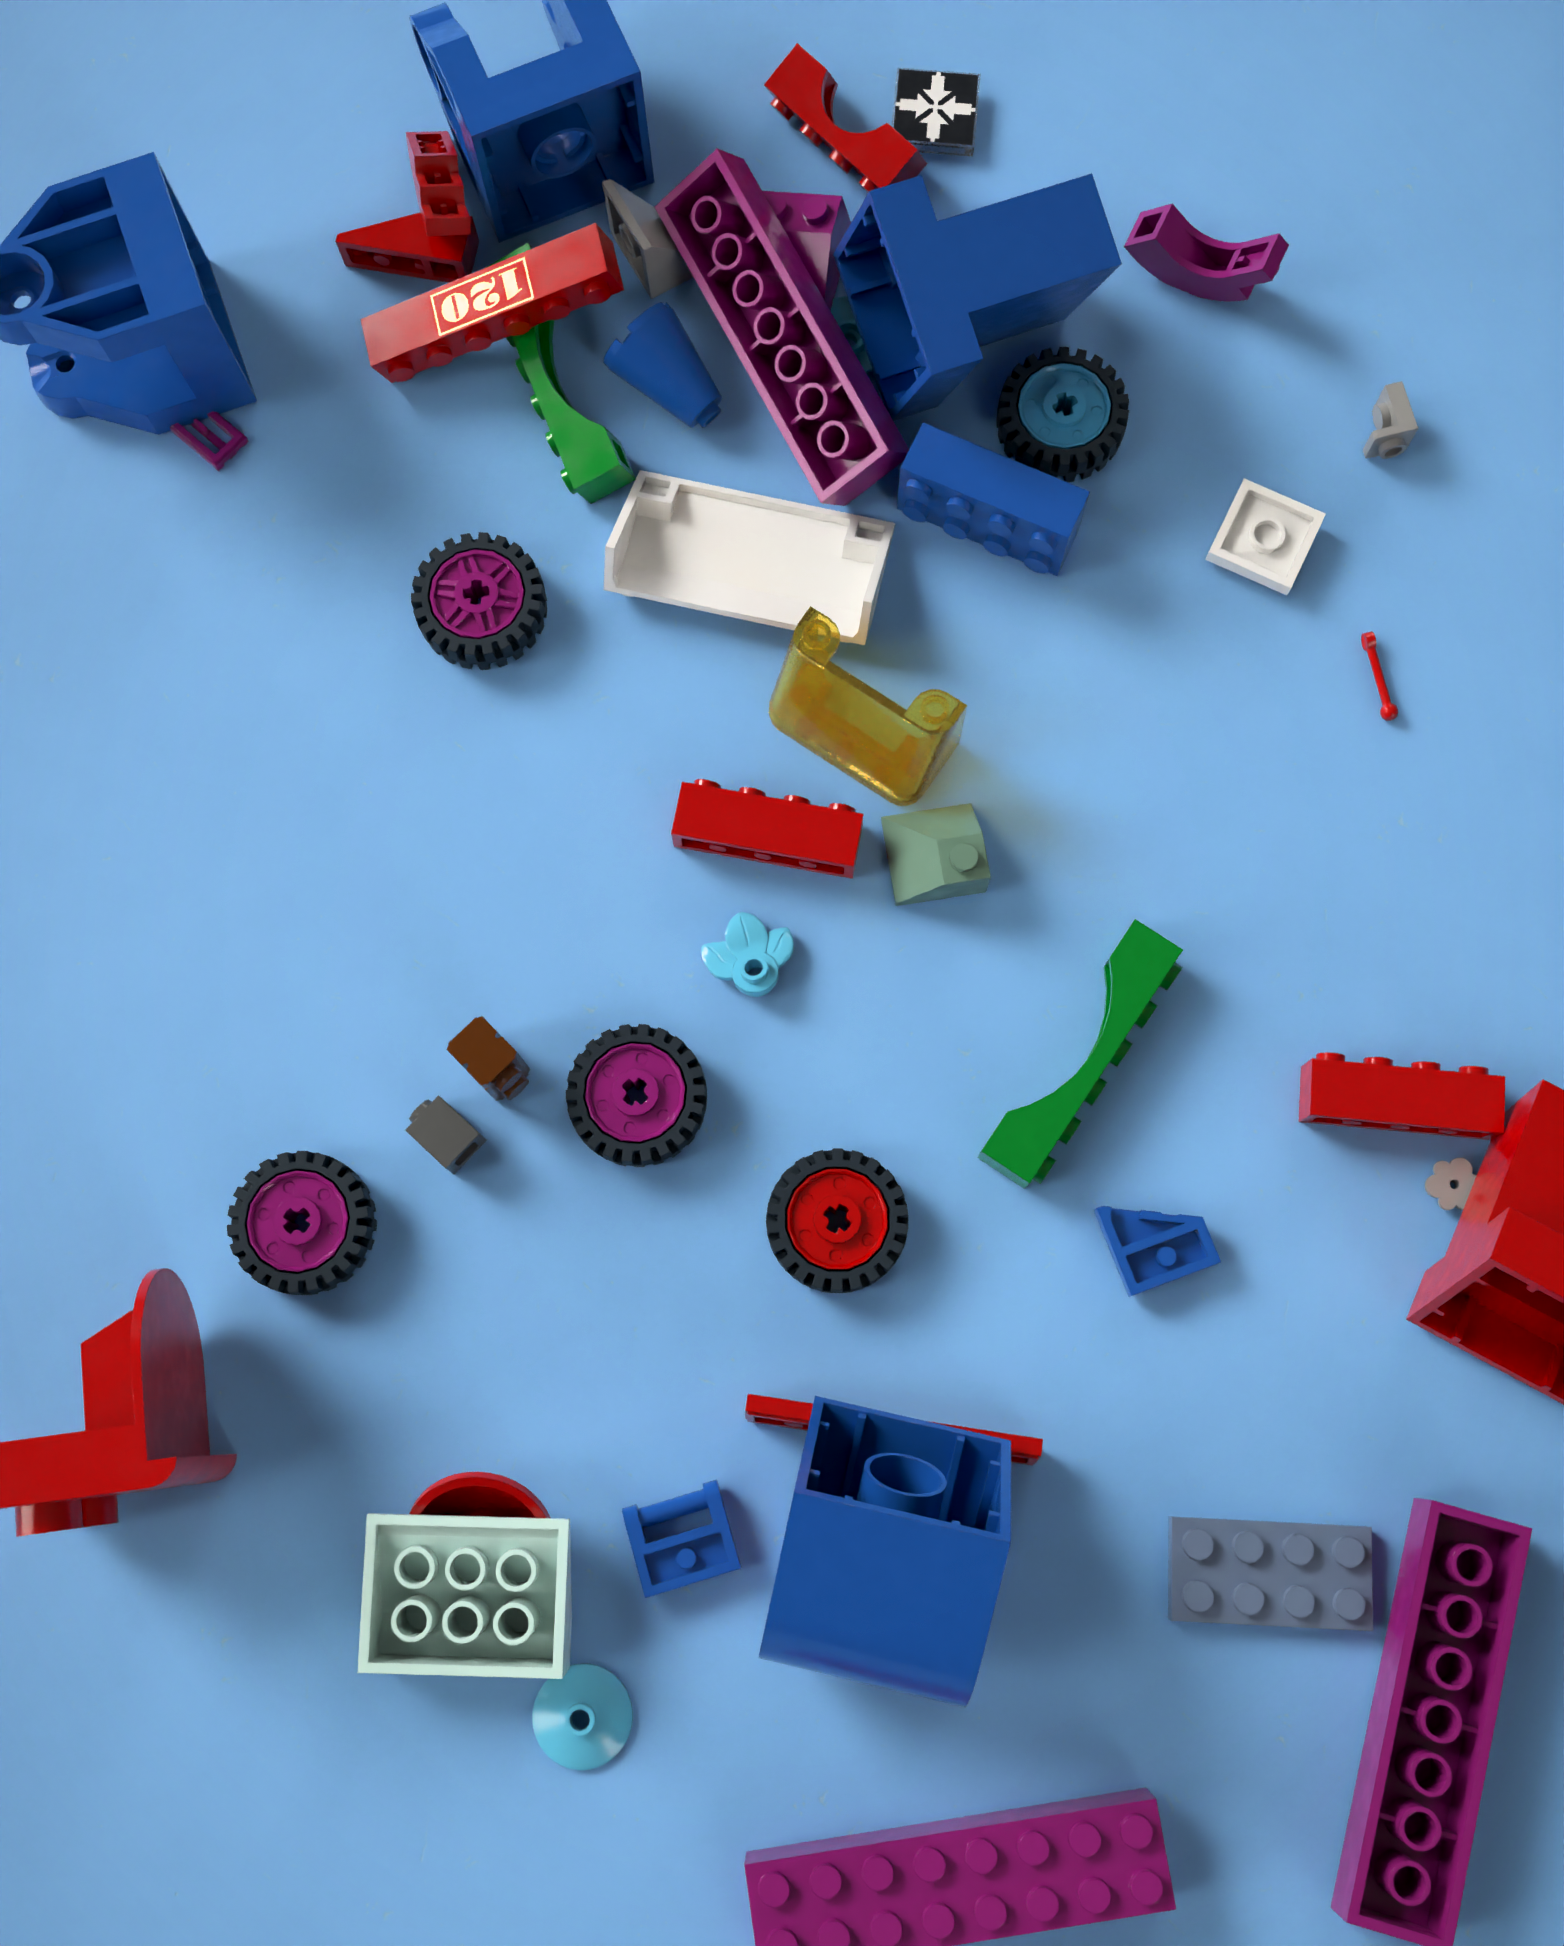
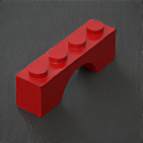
M798 43L764 84L774 97L770 105L788 122L793 116L803 124L799 131L817 148L822 142L825 143L832 150L828 157L846 174L853 168L863 177L858 184L867 193L874 189L917 177L927 165L918 149L888 123L864 133L848 132L836 126L833 117V101L838 84L829 71Z

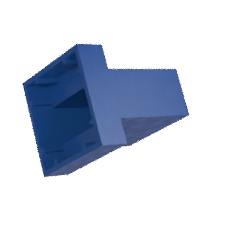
M1092 173L939 221L936 219L922 175L868 192L833 253L884 406L893 421L938 407L983 359L980 350L981 346L1065 320L1122 264Z

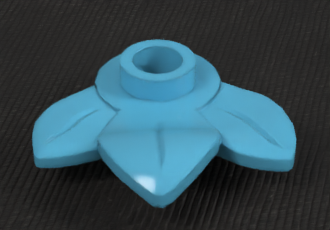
M739 912L728 923L725 932L726 941L704 944L701 948V954L704 964L715 978L734 981L735 986L742 993L753 997H760L769 993L776 985L779 977L778 969L791 959L794 942L789 928H778L767 933L763 923L756 916L750 913ZM755 968L763 969L760 974L755 976L747 974L748 971Z

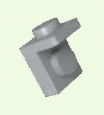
M1401 381L1385 385L1376 404L1373 406L1372 416L1377 430L1371 433L1363 448L1366 459L1376 456L1388 459L1403 453L1418 430L1410 402Z

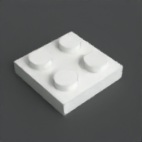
M1244 478L1205 560L1284 595H1288L1326 514Z

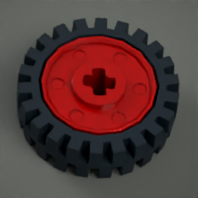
M833 1148L828 1151L820 1150L796 1161L793 1166L781 1175L779 1181L775 1184L766 1213L767 1236L771 1249L780 1265L803 1285L827 1293L853 1292L878 1281L896 1263L907 1238V1204L902 1189L895 1181L894 1176L874 1158L864 1156L863 1153L858 1151H846L842 1148ZM840 1209L847 1213L845 1222L850 1227L846 1231L839 1227L837 1232L834 1233L828 1230L829 1220L825 1215L829 1211L836 1214L837 1210Z

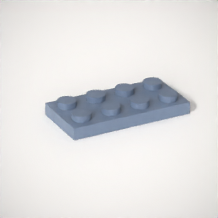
M1169 1516L1168 1619L1184 1622L1373 1631L1372 1527Z

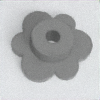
M1455 1158L1449 1163L1446 1161L1436 1162L1433 1166L1434 1175L1429 1176L1425 1181L1426 1192L1431 1197L1438 1198V1205L1443 1210H1451L1454 1207L1463 1210L1477 1176L1472 1174L1471 1163L1465 1158ZM1450 1182H1453L1455 1184L1454 1189L1451 1188Z

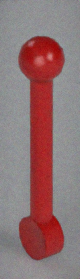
M1372 631L1362 633V647L1367 651L1382 702L1380 715L1386 721L1394 720L1398 716V708L1391 703L1376 651L1375 634Z

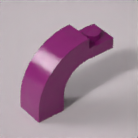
M1172 203L1140 212L1124 248L1144 269L1167 285L1200 298L1231 302L1248 300L1256 284L1273 281L1274 276L1279 271L1280 263L1289 244L1280 233L1240 243L1213 239L1194 228Z

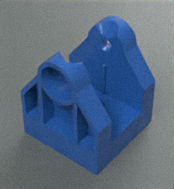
M542 0L546 16L560 51L488 78L469 35L453 17L446 3L410 15L409 17L421 57L438 96L459 154L499 243L605 202L602 182L608 179L613 180L630 192L655 183L641 71L607 0Z
M154 152L48 186L0 244V340L15 345L30 344L26 351L33 388L45 407L56 415L72 419L90 416L159 435L171 431L170 427L173 424L179 423L181 426H186L194 423V419L201 421L209 418L207 413L214 411L221 414L257 401L210 261ZM19 297H31L30 303L26 307H14L15 301ZM73 360L75 362L74 367L70 371H59V366L63 361Z

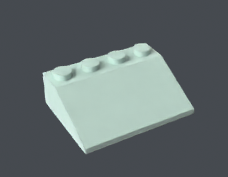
M367 1514L357 1673L563 1679L570 1669L571 1650L570 1519Z

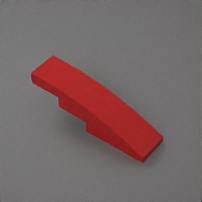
M406 132L412 175L426 235H471L470 216L464 199V185L458 170V155L449 132Z

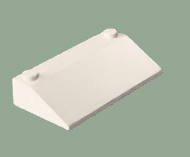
M639 470L605 546L604 590L620 593L628 597L653 600L837 639L845 643L865 645L879 595L895 523Z

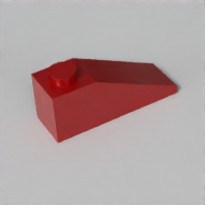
M419 212L339 233L335 242L345 266L450 283L472 273L479 238L473 216H470L471 235L427 236L421 213Z

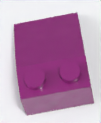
M762 191L831 311L840 278L833 253L851 224L843 197L838 195Z

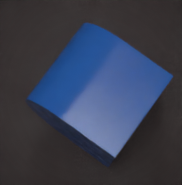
M815 1396L758 1658L966 1707L979 1673L1011 1544V1440Z

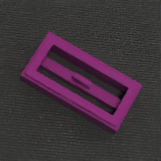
M214 411L207 413L213 423L232 438L227 444L197 419H194V423L190 425L219 449L216 454L179 423L171 425V431L217 471L225 466L224 463L229 458L232 459L237 454L236 452L249 442L244 434L218 412Z

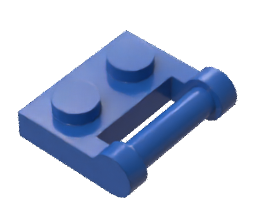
M717 1479L703 1483V1489L646 1507L638 1508L637 1504L622 1508L624 1523L645 1598L742 1568ZM709 1508L713 1523L647 1543L644 1528Z

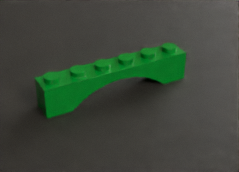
M526 243L489 266L530 250L533 247ZM548 320L531 327L525 334L508 336L506 339L512 347H516L520 358L516 359L515 362L521 376L528 384L531 383L535 394L530 396V399L539 417L547 422L550 431L545 433V436L554 454L562 459L565 468L560 473L566 487L572 494L578 493L592 504L635 481L636 478L621 442L604 426L586 419L571 406L560 385L554 365L552 343L554 320Z
M1135 919L1103 967L1106 987L1104 1017L1097 1041L1086 1062L1072 1078L1053 1093L1030 1105L1007 1111L977 1158L1024 1189L1030 1184L1032 1179L1039 1184L1042 1183L1056 1161L1049 1156V1153L1058 1140L1067 1144L1082 1122L1074 1115L1084 1101L1091 1106L1107 1084L1105 1080L1100 1078L1101 1074L1109 1062L1116 1067L1120 1064L1132 1045L1131 1042L1125 1039L1134 1024L1142 1029L1158 1006L1150 1001L1158 987L1160 986L1167 991L1178 976L1182 967L1175 962L1183 949Z

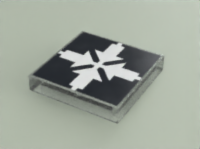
M897 68L892 127L921 153L973 156L981 74Z

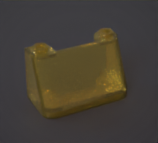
M810 606L794 630L769 701V717L772 724L780 732L890 803L898 806H909L916 803L926 792L958 746L967 705L947 692L939 689H929L920 693L907 710L830 661L840 645L839 629L829 617Z

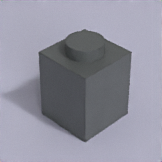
M439 1095L433 1101L428 1099L422 1102L411 1114L409 1120L412 1123L405 1129L409 1135L452 1174H455L487 1141Z

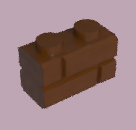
M483 1016L474 1018L448 1043L446 1050L495 1101L503 1100L505 1097L511 1100L528 1085L529 1080L526 1077L529 1075L530 1068L517 1051L500 1036Z

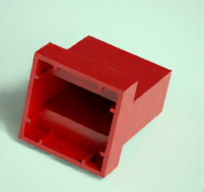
M1542 1079L1505 1111L1504 1134L1490 1140L1446 1255L1425 1271L1406 1320L1564 1405V1090Z

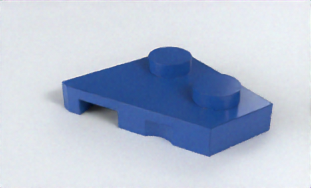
M1101 1206L1094 1210L1128 1297L1221 1263L1203 1217L1182 1214L1169 1215L1146 1210L1115 1209L1110 1206Z

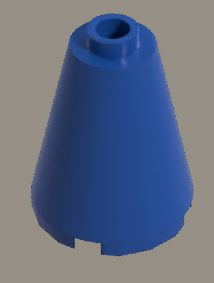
M659 302L645 310L627 326L630 333L623 341V345L617 338L606 352L603 363L611 372L690 428L697 424L704 428L720 414L721 408L718 404L722 400V396L674 309L667 302L665 305Z

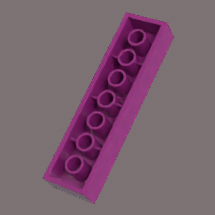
M717 148L654 207L820 503L846 506L902 463L909 448L745 160Z
M1413 1499L1330 1907L1346 1923L1423 1946H1453L1532 1528L1434 1500Z
M1146 1787L746 1851L744 1863L755 1946H955L1176 1910L1157 1800Z

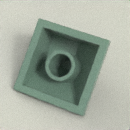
M971 803L881 817L896 906L979 894L987 891L991 876L983 833Z

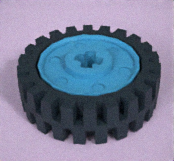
M1059 347L1057 355H1053L1051 348L1041 351L1039 359L1033 353L1025 358L1023 366L1018 363L1013 368L1011 376L1007 377L1003 385L997 408L996 428H998V438L1000 444L1004 443V452L1007 457L1015 456V461L1056 478L1063 476L1066 482H1074L1077 474L1083 480L1090 477L1094 469L1097 472L1103 469L1108 459L1112 460L1121 444L1129 416L1128 394H1124L1125 385L1122 379L1115 380L1116 370L1111 365L1103 369V359L1096 354L1091 361L1086 360V350L1078 348L1076 355L1070 356L1069 347Z

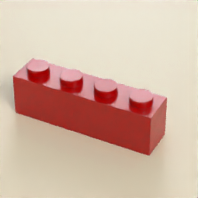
M697 779L694 783L682 782L671 836L674 847L853 879L864 814L857 813L855 808L846 804L832 803L829 804V807L810 804V800L801 796L786 795L784 799L767 797L765 792L756 788L741 787L739 791L722 789L721 785L714 781Z
M1330 1052L1318 1053L1316 1058L1310 1059L1301 1066L1299 1122L1489 1140L1504 1134L1505 1076L1489 1075V1069L1486 1067L1462 1066L1459 1067L1458 1072L1441 1070V1064L1427 1061L1413 1062L1411 1067L1393 1066V1060L1384 1057H1367L1363 1059V1063L1345 1061V1055Z

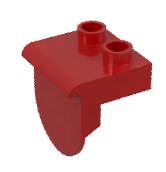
M161 1268L149 1271L139 1286L133 1310L81 1343L85 1431L0 1442V1509L15 1508L16 1537L119 1523L117 1495L215 1482L226 1477L234 1468L237 1454L210 1455L205 1372L200 1333L189 1294L183 1282L173 1270Z

